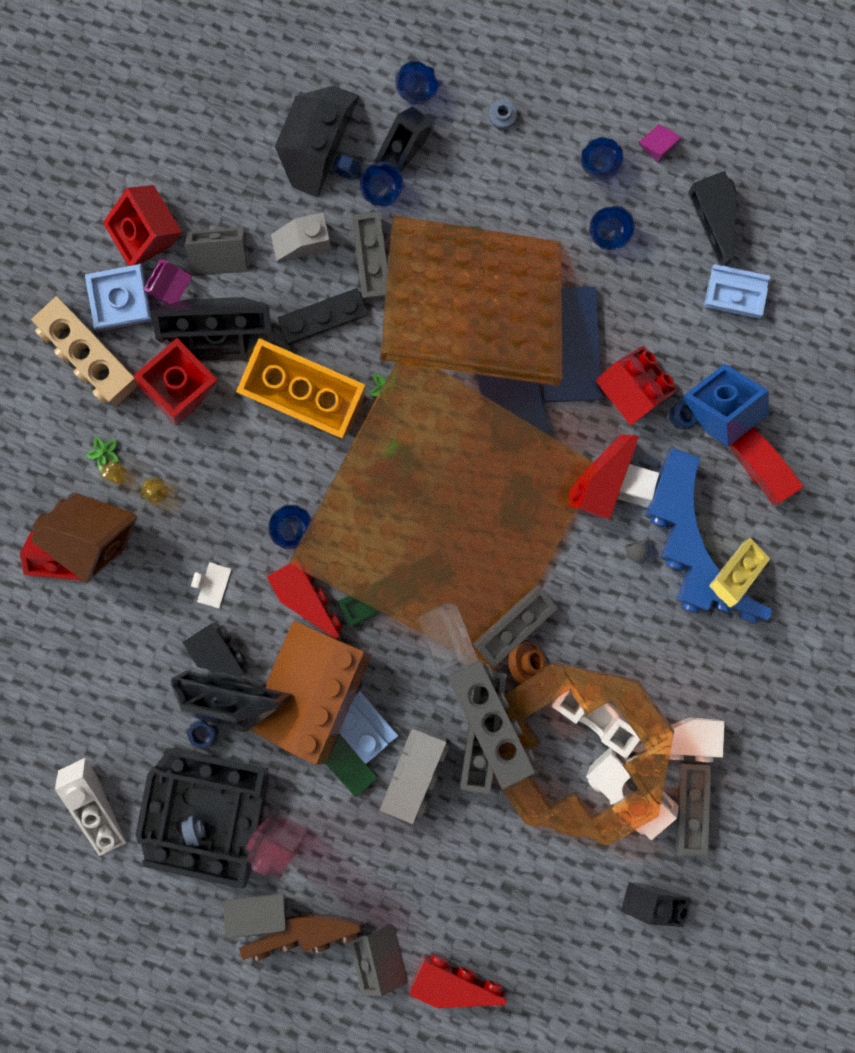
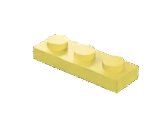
M749 538L741 544L709 586L729 607H732L739 602L770 558Z

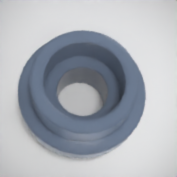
M498 100L490 106L489 120L495 127L507 128L516 120L517 110L510 101ZM503 109L506 110L508 114L506 116H501L498 114V111Z
M194 815L188 817L187 821L182 822V833L187 845L194 844L199 846L201 845V838H205L202 820L197 821Z

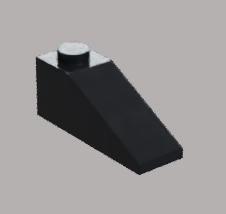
M722 171L693 183L688 194L719 265L727 267L733 259L736 186L734 181L728 178L726 172Z

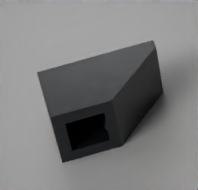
M211 623L182 642L198 668L236 676H242L247 673L244 666L248 662L239 649L234 651L229 641L232 640V637L224 625L219 627L217 623Z
M628 882L621 912L649 925L683 927L684 921L689 914L688 905L690 897L644 883Z

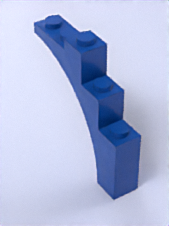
M672 448L667 452L655 486L652 502L644 516L651 518L650 523L661 528H667V525L671 526L660 556L661 559L667 561L666 566L678 571H682L683 567L687 568L675 601L683 603L681 607L683 610L698 614L699 610L709 611L710 605L713 602L714 609L730 614L731 610L742 613L741 619L757 624L759 620H769L772 612L771 608L754 601L745 594L738 603L729 607L709 586L720 570L714 564L704 546L695 518L694 484L700 458Z

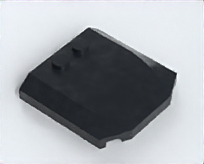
M172 747L166 748L163 752V757L147 774L139 813L136 838L137 843L141 844L144 860H142L143 867L243 889L247 885L253 868L269 783L268 767ZM193 815L197 821L202 820L205 828V838H201V845L199 846L194 844L187 845L182 833V822L187 821L188 817Z

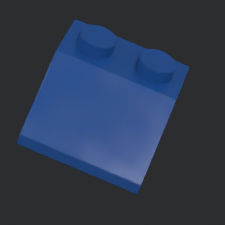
M726 364L722 365L684 395L685 402L705 432L727 447L769 415V390Z

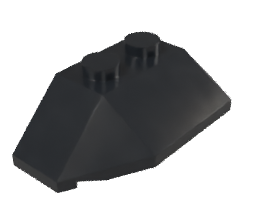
M330 86L295 96L275 145L292 188L316 197L319 196L359 95L336 86Z
M245 297L185 299L152 309L151 311L155 339L168 346L178 338L199 361L247 359L253 353L258 339L260 338L265 341L272 334L269 305Z
M184 671L171 678V686L182 711L194 718L205 720L209 725H227L238 732L249 731L291 700L290 693L190 671Z

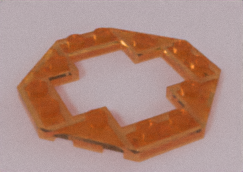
M553 662L504 695L509 705L505 712L510 721L516 719L523 733L522 736L518 737L523 748L529 746L532 750L539 746L541 742L525 718L568 690L586 715L612 700L646 747V749L626 760L623 764L624 769L639 789L592 816L576 791L551 805L531 775L504 789L501 788L494 772L493 778L526 825L534 827L540 825L552 828L557 833L577 838L583 836L595 839L596 843L609 846L659 816L675 731L639 680ZM511 742L501 744L498 750L499 756L502 758L511 757L515 752V746Z

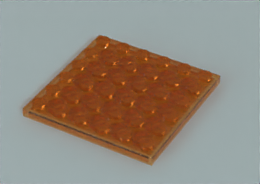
M393 215L380 360L559 386L562 380L561 242Z

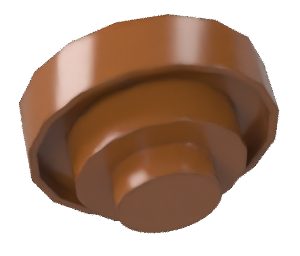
M532 642L520 643L509 653V669L517 683L523 686H532L542 682L546 675L547 667L545 657L537 645Z

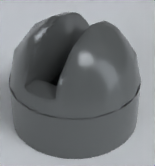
M640 540L625 546L628 557L637 563L644 562L650 555V547L647 540Z

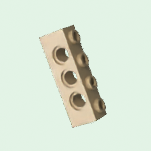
M57 296L31 319L38 327L35 332L46 343L49 341L54 343L57 347L54 350L56 355L66 364L69 361L72 362L76 367L73 371L74 374L83 383L86 384L89 381L96 388L93 394L103 404L110 402L116 407L137 387L133 375ZM70 328L69 336L65 339H60L61 332L64 329ZM89 348V356L80 360V352L83 349ZM109 368L108 377L104 380H99L98 375L100 371Z

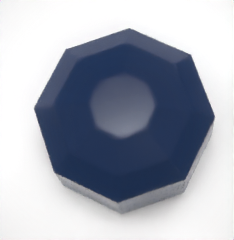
M347 155L336 156L332 166L336 174L349 180L358 179L361 171V164L353 157Z
M684 400L677 402L670 408L669 420L677 429H690L699 422Z
M199 719L190 725L187 736L191 745L204 749L214 744L219 731L216 726L209 725L205 720Z

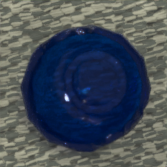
M409 61L399 68L395 85L399 96L410 105H423L432 100L437 94L440 81H437L434 68L426 66L420 61Z
M606 137L593 139L581 151V166L591 179L598 181L612 179L622 168L624 161L623 149L613 139ZM595 159H597L601 168H598L595 165Z
M386 161L368 166L360 178V191L365 201L375 207H386L395 203L403 190V177L399 169ZM387 187V191H386L385 194H383V195H378L381 191H383V190Z
M622 206L604 207L598 210L590 220L589 234L592 242L603 250L622 248L634 236L635 222L633 216ZM614 231L611 238H605V236Z
M284 505L278 508L270 517L268 534L271 540L283 549H297L309 540L313 520L304 508L298 505ZM291 522L294 523L297 528V533L295 536Z

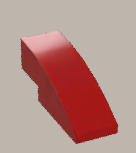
M754 427L729 446L752 481L758 483L772 505L781 503L803 488L801 482L782 457Z

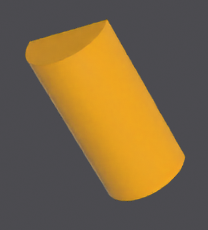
M259 338L236 392L344 439L361 407L366 392V385Z

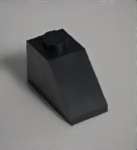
M413 106L397 114L374 162L397 178L425 144L435 123Z

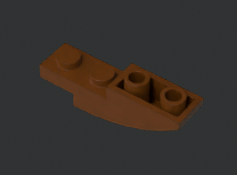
M334 914L297 915L286 918L285 932L266 934L267 937L247 943L240 947L239 950L242 960L252 957L253 962L271 956L269 951L280 947L281 952L299 946L298 940H300L303 952L312 949L313 954L331 948L329 943L340 939L341 943L344 944L359 938L358 932L365 927L363 921Z

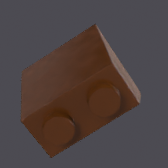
M75 493L67 500L61 499L47 515L43 513L35 520L33 524L35 529L31 541L82 581L88 583L125 550L138 516L124 509Z

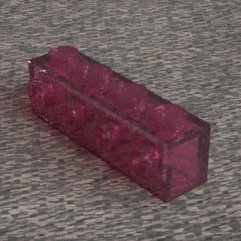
M276 813L272 819L267 817L265 822L263 821L261 826L257 828L256 832H253L245 849L250 851L246 861L251 863V868L259 874L268 876L270 873L281 878L295 856L308 828L279 813Z

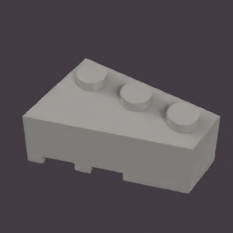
M413 724L379 811L411 824L414 823L416 817L421 819L427 805V801H424L423 798L427 789L432 791L438 777V773L434 771L439 761L443 763L449 746L446 745V737Z

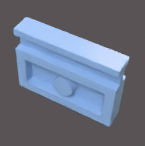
M714 264L711 268L704 307L760 319L763 316L770 276Z
M359 691L353 698L339 733L366 764L394 740L398 734L365 695Z

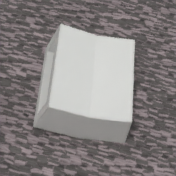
M629 464L617 499L648 508L653 499L659 473Z

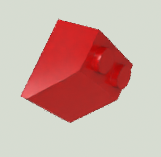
M154 185L126 188L102 222L128 266L142 264L168 249L182 233Z
M178 338L133 375L136 386L175 426L201 404L217 382V379Z

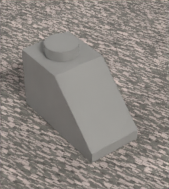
M324 213L296 218L271 234L277 262L332 250Z

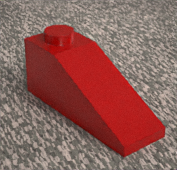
M620 434L577 478L576 483L573 484L569 492L570 500L568 506L592 516L610 520L639 437L636 435Z

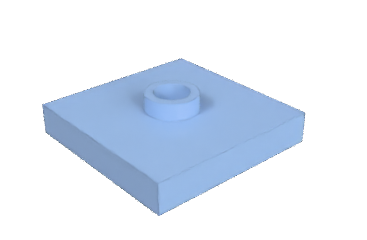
M141 264L85 274L95 331L99 332L153 321L148 293L143 291L146 280L144 268Z

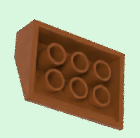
M293 620L264 687L290 693L291 700L251 728L250 731L315 765L326 764L372 654Z

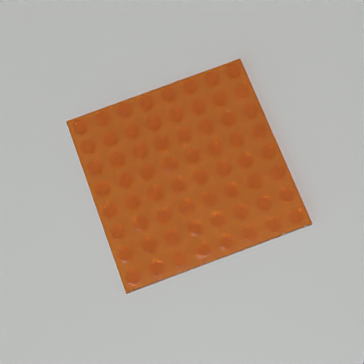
M404 348L294 551L289 564L475 662L480 660L484 666L488 662L474 647L473 643L538 584L576 509L568 506L570 489L576 483L577 478L593 462Z

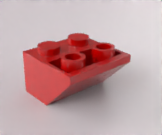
M645 346L618 360L595 380L630 426L678 391V388L674 385L673 378L663 371L657 363L654 354L647 350Z

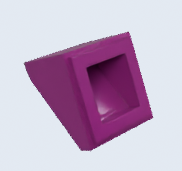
M658 124L638 144L658 163L678 145L681 137Z

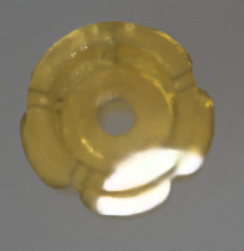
M109 461L107 465H100L102 467L99 473L100 477L116 485H120L123 478L127 479V476L123 473L125 468L112 461Z
M153 477L145 480L141 485L140 497L146 499L150 504L159 502L168 492L164 480Z

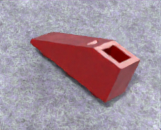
M295 560L266 576L280 603L335 639L342 637L339 631L343 627L335 613L331 616L329 615L325 607L329 601L321 588L316 590L311 580L315 576L307 562L302 565L299 560Z
M434 953L431 957L424 954L409 988L410 996L435 1008L506 1005L507 1002L506 992L502 991L503 987L500 984L487 979L486 983L475 978L476 974L470 969L460 966L457 970L448 965L449 961L446 958Z

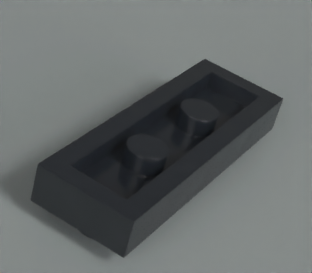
M358 288L277 318L287 344L291 345L367 317L368 315Z

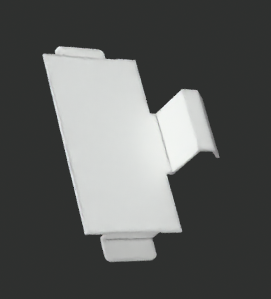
M209 562L206 575L195 572L191 586L201 589L197 600L198 603L215 608L220 607L231 568Z

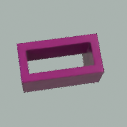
M160 259L143 291L166 305L179 302L192 276L169 261Z

